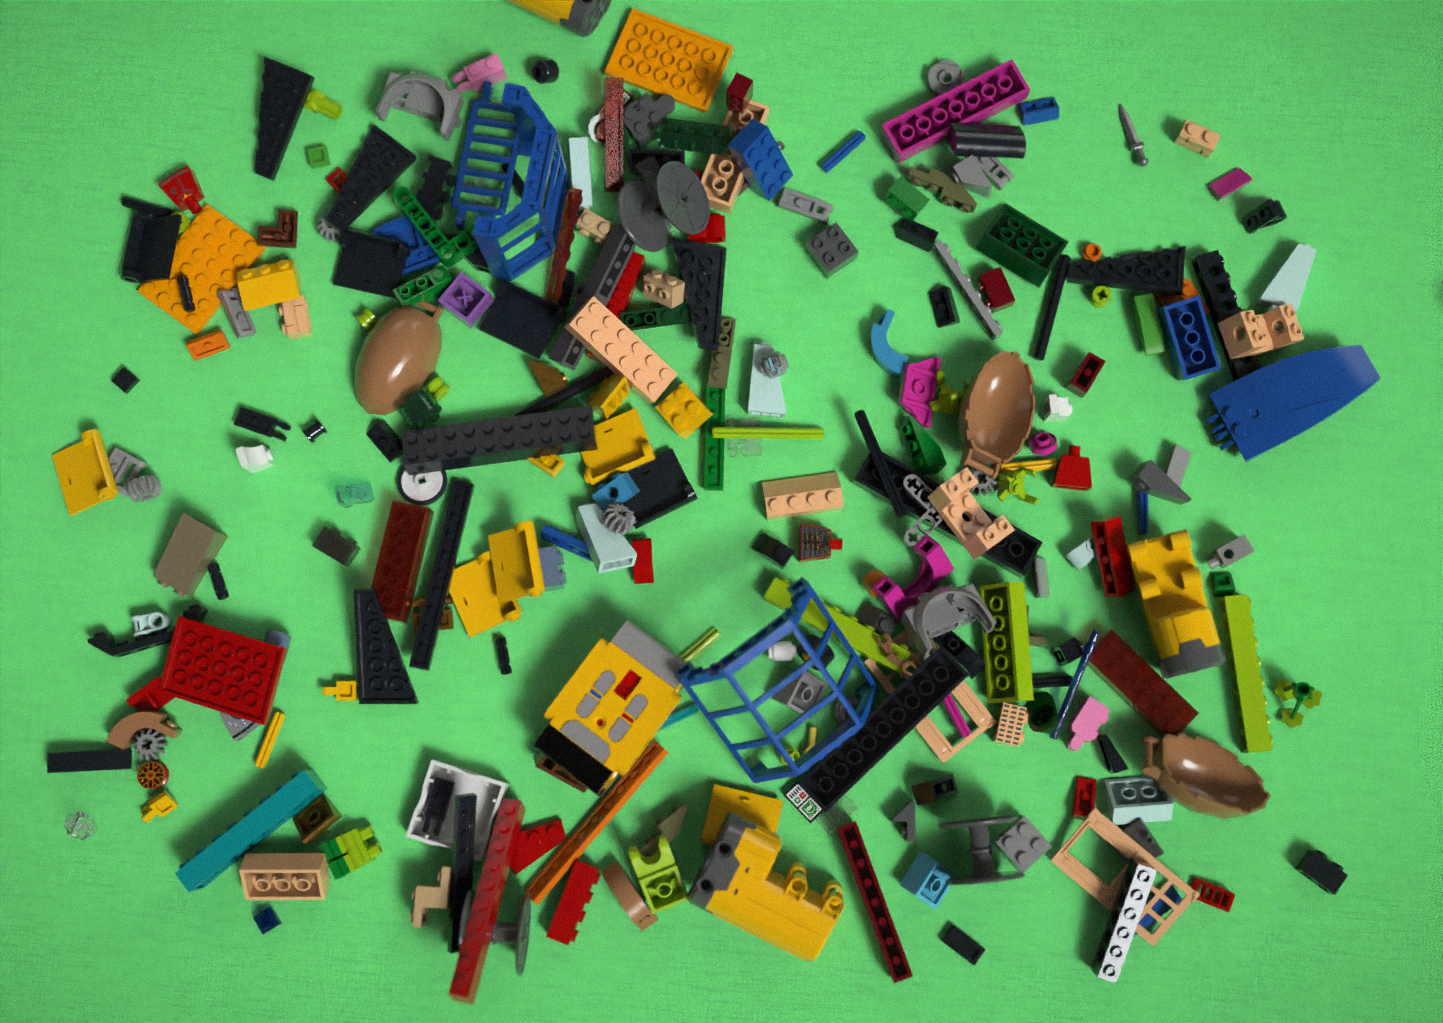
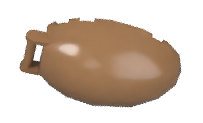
M427 301L414 303L434 313L432 318L414 307L401 305L382 316L366 335L356 361L354 388L358 404L368 414L385 416L398 411L423 389L434 373L442 347V332L438 321L443 314V307H437Z
M1002 351L989 358L971 378L960 405L958 431L962 447L964 448L960 463L987 474L992 480L997 477L1000 465L1010 462L1022 450L1023 443L1028 438L1032 428L1035 410V395L1032 393L1034 379L1029 365L1025 364L1018 352Z
M1186 733L1168 734L1161 741L1150 736L1142 739L1145 751L1143 773L1153 777L1157 786L1172 801L1187 810L1228 819L1245 817L1266 807L1270 794L1267 791L1265 792L1262 784L1264 782L1263 779L1250 765L1245 766L1237 760L1239 757L1231 751L1208 739L1198 736L1194 738L1186 736Z

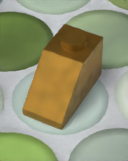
M532 360L528 362L546 398L566 388L565 383L568 380L563 372L559 373L556 367Z

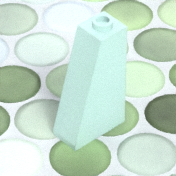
M588 137L569 138L574 207L578 208V211H584L585 208L590 210L589 207H594L590 140Z
M1298 244L1292 249L1257 298L1255 304L1271 310L1281 305L1292 304L1296 313L1317 250L1311 248L1308 244Z
M766 342L754 344L748 415L785 418L786 407L780 377L770 379L767 374L763 375L759 364L763 363L762 357L774 352V347Z
M596 503L579 506L575 519L597 573L634 566L637 558L636 551L623 535L619 533L614 534L612 530L608 531V527L603 526L604 522L601 518L604 512Z

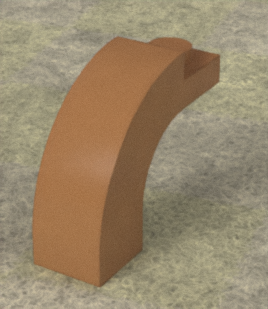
M147 710L131 714L120 720L111 730L106 742L124 750L131 747L135 735L144 728L157 730L173 739L180 736L182 729L178 728V724L173 721L167 720L166 722L169 714L162 711Z
M618 861L601 872L618 902L641 931L658 920L656 914H652L650 907L639 894L627 872Z

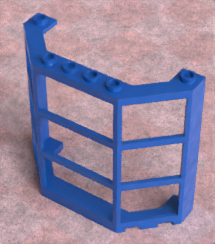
M505 83L501 102L502 105L511 106L522 139L519 155L530 157L521 203L506 215L503 214L498 218L477 215L473 235L493 278L513 281L556 252L570 180L554 126L551 125L525 86ZM550 175L551 182L544 211L543 202L545 198L548 178ZM535 214H539L540 223L501 248L498 242L500 237ZM541 229L537 242L508 261L506 260L504 252Z
M803 577L786 588L792 596L790 608H786L783 614L718 662L712 663L709 668L694 667L688 661L673 672L753 783L798 776L809 770L810 766L818 760H822L826 754L839 747L842 742L855 735L863 727L879 691V687L809 582ZM811 598L828 622V626L815 652L797 627ZM793 631L810 656V659L751 702L733 674ZM833 631L850 655L837 684L820 660ZM815 664L833 691L774 734L756 708ZM854 664L857 665L867 682L855 690L862 698L856 712L842 693ZM727 678L745 705L708 712L690 686ZM838 697L851 719L797 760L793 761L779 740ZM750 711L768 737L731 744L714 719ZM773 744L788 765L767 768L761 761L750 769L737 750Z

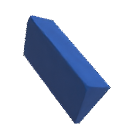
M1054 97L1018 104L1023 125L1059 119L1060 108Z

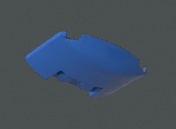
M406 217L391 220L371 232L375 236L404 241L409 244L411 254L407 258L402 276L426 267L431 268L440 263L439 259ZM424 224L421 226V229H428L430 225ZM434 239L432 243L438 244V239Z

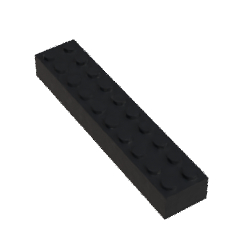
M592 405L402 431L403 466L408 475L526 460L532 457L540 458V456L548 457L550 455L598 450L595 416Z
M882 452L907 510V515L919 520L926 510L904 490L903 480L908 475H916L932 491L936 490L940 484ZM869 453L852 484L892 506L872 456ZM914 479L912 481L907 480L909 482L907 486L909 488L913 486L917 490L914 492L915 495L923 489L922 486L918 489L914 485L916 483ZM927 492L921 493V500L923 502H929V499L927 497L930 494ZM983 509L992 522L998 518L994 514ZM938 511L931 516L936 523L938 522L935 519L939 515ZM962 514V518L969 522L968 515ZM928 519L921 521V523L931 528V522ZM944 519L934 528L935 531L963 546ZM1013 526L1015 530L981 556L1021 578L1026 574L1043 542Z
M940 646L912 673V676H909L867 716L863 727L855 735L850 736L839 747L834 748L798 784L826 813L969 674Z

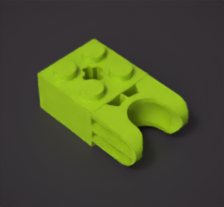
M665 834L656 838L658 850L652 856H643L636 846L628 848L629 857L652 914L687 901L686 896L688 892Z

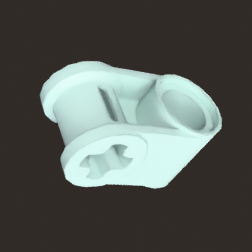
M1093 536L1066 555L1077 570L1083 568L1097 555L1096 549L1090 548L1094 543Z
M160 612L137 615L130 618L135 631L133 637L148 636L158 631L168 630L172 624L171 617ZM162 617V624L158 626L157 621Z

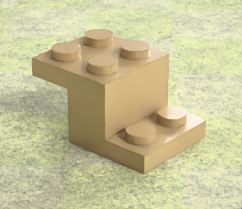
M452 865L443 866L442 870H439L438 882L441 884L423 883L416 886V889H413L412 902H415L414 910H411L410 922H413L412 928H422L428 925L429 908H449Z

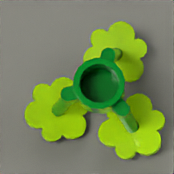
M1285 679L1284 681L1278 680L1275 683L1276 689L1274 692L1276 695H1279L1281 701L1297 699L1294 709L1282 710L1281 721L1290 728L1302 725L1304 717L1301 713H1297L1301 703L1307 709H1312L1314 705L1319 706L1321 704L1322 693L1315 691V688L1310 687L1306 682H1299L1297 684L1292 682L1290 684V681Z

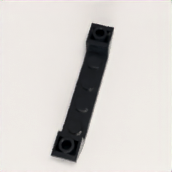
M197 604L189 606L188 610L182 611L183 617L202 622L208 610ZM175 627L169 632H166V630L155 632L152 637H137L135 642L131 643L125 641L115 644L114 636L106 634V632L96 633L94 638L87 640L89 644L99 650L119 658L172 642Z

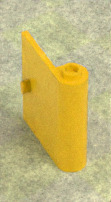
M637 408L597 424L598 450L581 452L586 465V472L583 475L587 484L591 483L592 486L610 479L618 472L622 474L656 459Z
M97 429L83 432L81 434V442L52 455L70 516L103 501L112 500L119 493L101 432Z
M533 521L516 523L514 525L515 528L488 535L499 604L528 596L531 598L540 597L542 592H545Z
M490 551L479 555L477 560L454 569L449 592L470 638L504 622H514L521 618L520 615L523 611L518 600L499 604Z
M714 784L701 844L709 846L712 844L729 812H734L776 833L783 801Z

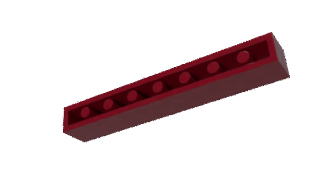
M852 821L836 827L892 981L895 984L913 977L857 822Z

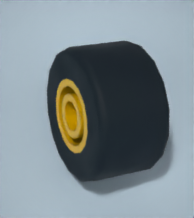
M810 634L806 636V640L814 652L821 638ZM800 643L797 647V653L806 662L810 659V656ZM828 644L820 657L825 668L835 656ZM815 664L811 667L819 671Z

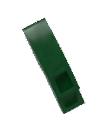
M687 304L678 305L672 309L665 306L620 312L621 322L630 330L692 323Z

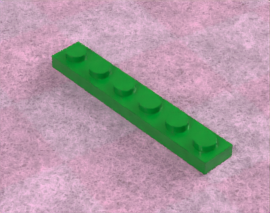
M707 377L706 406L713 415L706 420L704 491H723L724 438H713L712 429L713 427H725V389L708 387L709 377Z

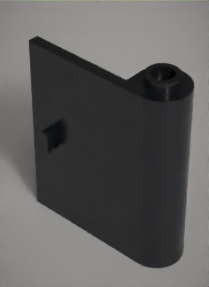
M138 211V213L133 214L120 276L122 280L130 283L169 280L182 215L153 218L144 211Z
M346 229L339 235V246L342 248V253L333 285L396 299L392 290L400 286L407 258L411 254L409 244L404 241Z
M504 279L498 287L497 299L479 330L540 359L558 325L566 319L567 313H565V308Z
M672 448L657 455L656 459L626 471L640 490L639 493L623 503L625 507H629V510L634 512L633 516L636 519L633 526L635 529L698 499Z

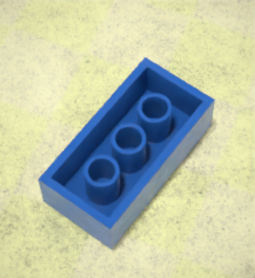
M752 119L727 145L753 192L767 201H770L793 176L768 126L755 119Z
M1200 295L1157 308L1178 381L1188 380L1221 369Z

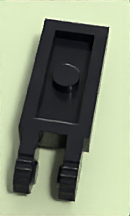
M243 407L240 408L234 423L238 427L286 442L287 437L274 433L276 426L286 431L291 429V426L279 422L275 418Z
M435 778L425 812L426 817L422 832H428L431 818L437 820L434 835H440L456 782Z

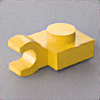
M336 681V687H322V695H336V701H357V681Z
M163 791L149 801V806H145L140 810L143 814L141 818L145 822H149L156 815L162 818L177 808L178 803L168 792Z

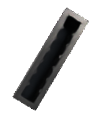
M951 123L946 137L955 156L973 155L975 157L1024 158L1026 139L1020 126Z

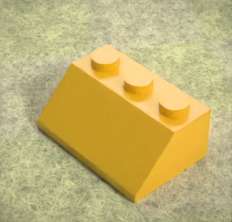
M293 259L280 260L269 265L263 264L260 267L247 268L238 272L237 284L244 311L300 298V275Z

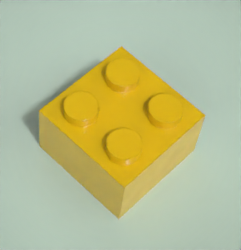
M684 382L655 407L677 434L684 439L690 436L713 415L694 391Z

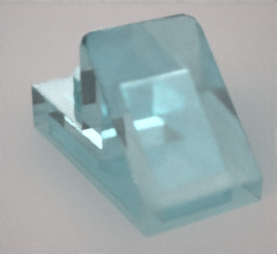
M370 482L334 487L338 506L350 508L354 504L370 503L375 500Z

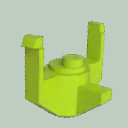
M943 370L937 371L939 399L930 402L929 406L934 411L945 414H957L960 412L959 407L968 387L965 379L962 380L964 391L957 393L956 390L948 388L945 384Z
M1024 467L1015 471L1003 468L999 473L998 499L1003 502L1009 494H1012L1018 500L1036 505L1039 498L1027 495L1024 490L1023 480L1026 474L1036 477L1035 471Z

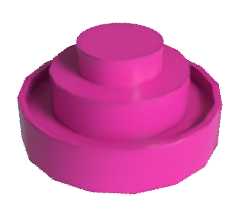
M1048 432L1034 434L1029 439V449L1037 455H1048L1057 448V438Z

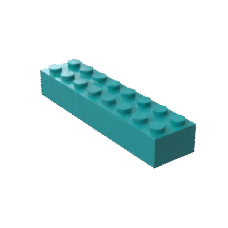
M298 770L291 776V781L287 784L284 782L275 789L276 793L271 797L269 795L264 797L259 802L261 805L256 809L251 808L243 814L244 818L241 821H235L227 827L228 831L223 835L220 833L211 840L212 844L207 848L204 846L195 853L196 857L191 861L188 859L180 864V869L175 874L187 891L194 892L205 888L241 859L245 853L251 851L328 788L314 770Z

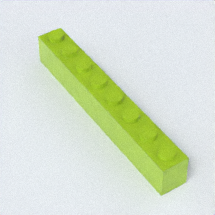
M775 577L764 596V600L783 611L788 607L790 608L792 596L786 589L790 586V582L785 578L780 577L778 579ZM811 598L800 620L824 633L828 622ZM823 604L854 651L900 676L903 671L902 668L888 661L885 650L878 643V637L881 638L882 643L887 642L885 634L880 636L875 633L873 627L867 624L862 626L857 623L858 619L851 615L846 617L841 614L839 608L833 605L828 607ZM833 631L830 637L841 643ZM892 642L894 654L907 662L912 655L909 652L910 648L901 643L897 645Z
M1248 594L1224 596L1219 598L1242 753L1272 751L1273 738L1269 734L1268 728L1270 726V718L1266 715L1265 709L1267 707V699L1263 695L1262 689L1264 687V679L1260 676L1259 670L1261 660L1257 656L1256 651L1258 641L1254 637L1253 631L1255 629V621L1251 618L1250 612L1252 602L1250 598L1248 599Z

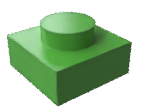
M326 145L308 149L312 169L330 165Z

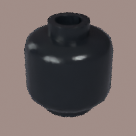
M552 59L537 60L533 65L532 75L540 84L554 83L559 77V67Z

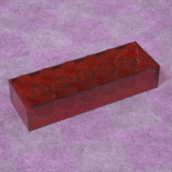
M392 501L371 588L376 589L387 620L404 624L408 622L434 511L430 508Z
M1113 630L1107 631L1081 658L1091 670L1162 738L1168 734L1177 735L1181 733L1199 714Z

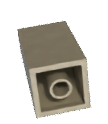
M183 513L153 577L159 579L157 581L158 584L166 588L168 586L175 588L174 593L182 597L185 595L192 597L208 571L207 567L213 563L228 537Z

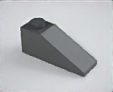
M1152 460L1141 463L1129 478L1134 488L1142 493L1179 505L1192 500Z

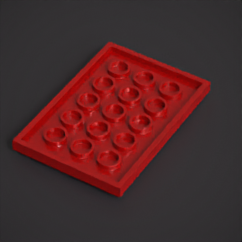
M178 616L158 692L255 723L267 725L288 648L187 617Z

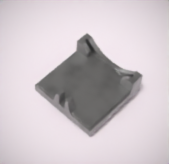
M1142 818L1121 829L1155 858L1164 854V851ZM1108 843L1117 852L1125 867L1130 860Z

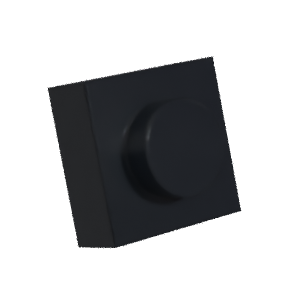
M123 367L111 381L124 393L128 394L140 380L127 368Z

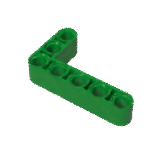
M402 186L394 190L393 197L398 208L444 266L451 267L479 248L473 235L475 224H472L448 241L409 189ZM401 196H407L405 200H399ZM412 210H418L417 214H410ZM424 224L430 225L428 229H421V226ZM434 239H441L438 244L432 243ZM462 242L468 243L464 248L459 247V244ZM446 253L452 254L450 258L446 259L443 257Z

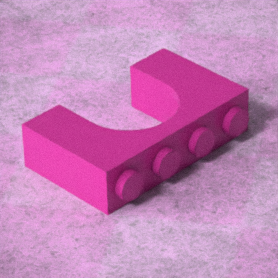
M926 535L914 547L921 560V568L916 578L909 585L900 588L885 575L872 587V590L886 611L899 622L904 610L910 606H915L919 595L925 592L930 593L954 570L941 545L929 535Z

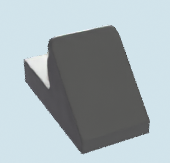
M865 603L856 617L862 625L865 626L867 624L873 627L876 633L880 635L887 633L890 637L898 624V621L882 613V610Z
M909 801L890 821L905 822V825H902V837L905 838L906 842H915V802Z

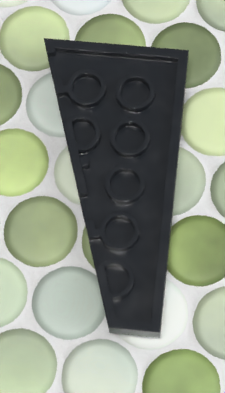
M264 57L265 72L262 75L264 84L260 100L259 147L256 151L255 174L274 181L315 77Z
M375 124L347 176L348 179L345 185L340 190L341 193L337 201L334 202L326 218L327 224L340 234L417 160L416 155Z
M672 238L671 245L680 280L685 282L684 295L698 348L717 351L719 348L727 248Z
M1179 246L1178 249L1173 250L1166 248L1160 252L1153 253L1146 251L1121 255L1120 258L1113 259L1106 257L1100 261L1069 263L1067 283L1181 296L1183 292L1186 246Z
M355 588L354 610L359 704H418V698L376 589Z

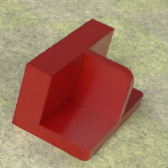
M158 676L126 699L130 706L136 707L139 712L147 710L158 711L176 697L158 692L162 677Z

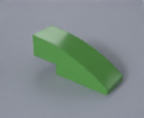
M1153 294L1135 296L1131 305L1136 318L1135 326L1145 356L1162 354L1165 352Z

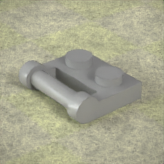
M115 447L109 457V462L118 492L129 497L127 483L132 481L133 478H137L142 468L145 469L147 463ZM134 463L135 466L123 487L118 486L130 464Z

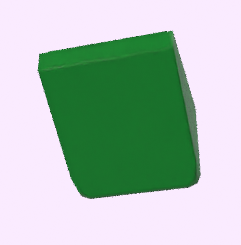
M1231 573L1211 574L1214 597L1233 596L1235 585Z

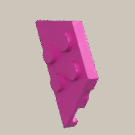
M941 357L907 364L903 367L898 403L923 428L931 427L933 410H931L929 403L935 401L937 389L936 372L940 370Z

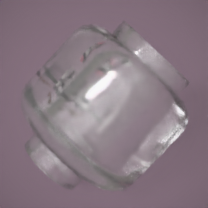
M77 811L67 817L64 828L67 835L85 840L95 834L97 825H95L96 820L94 816Z

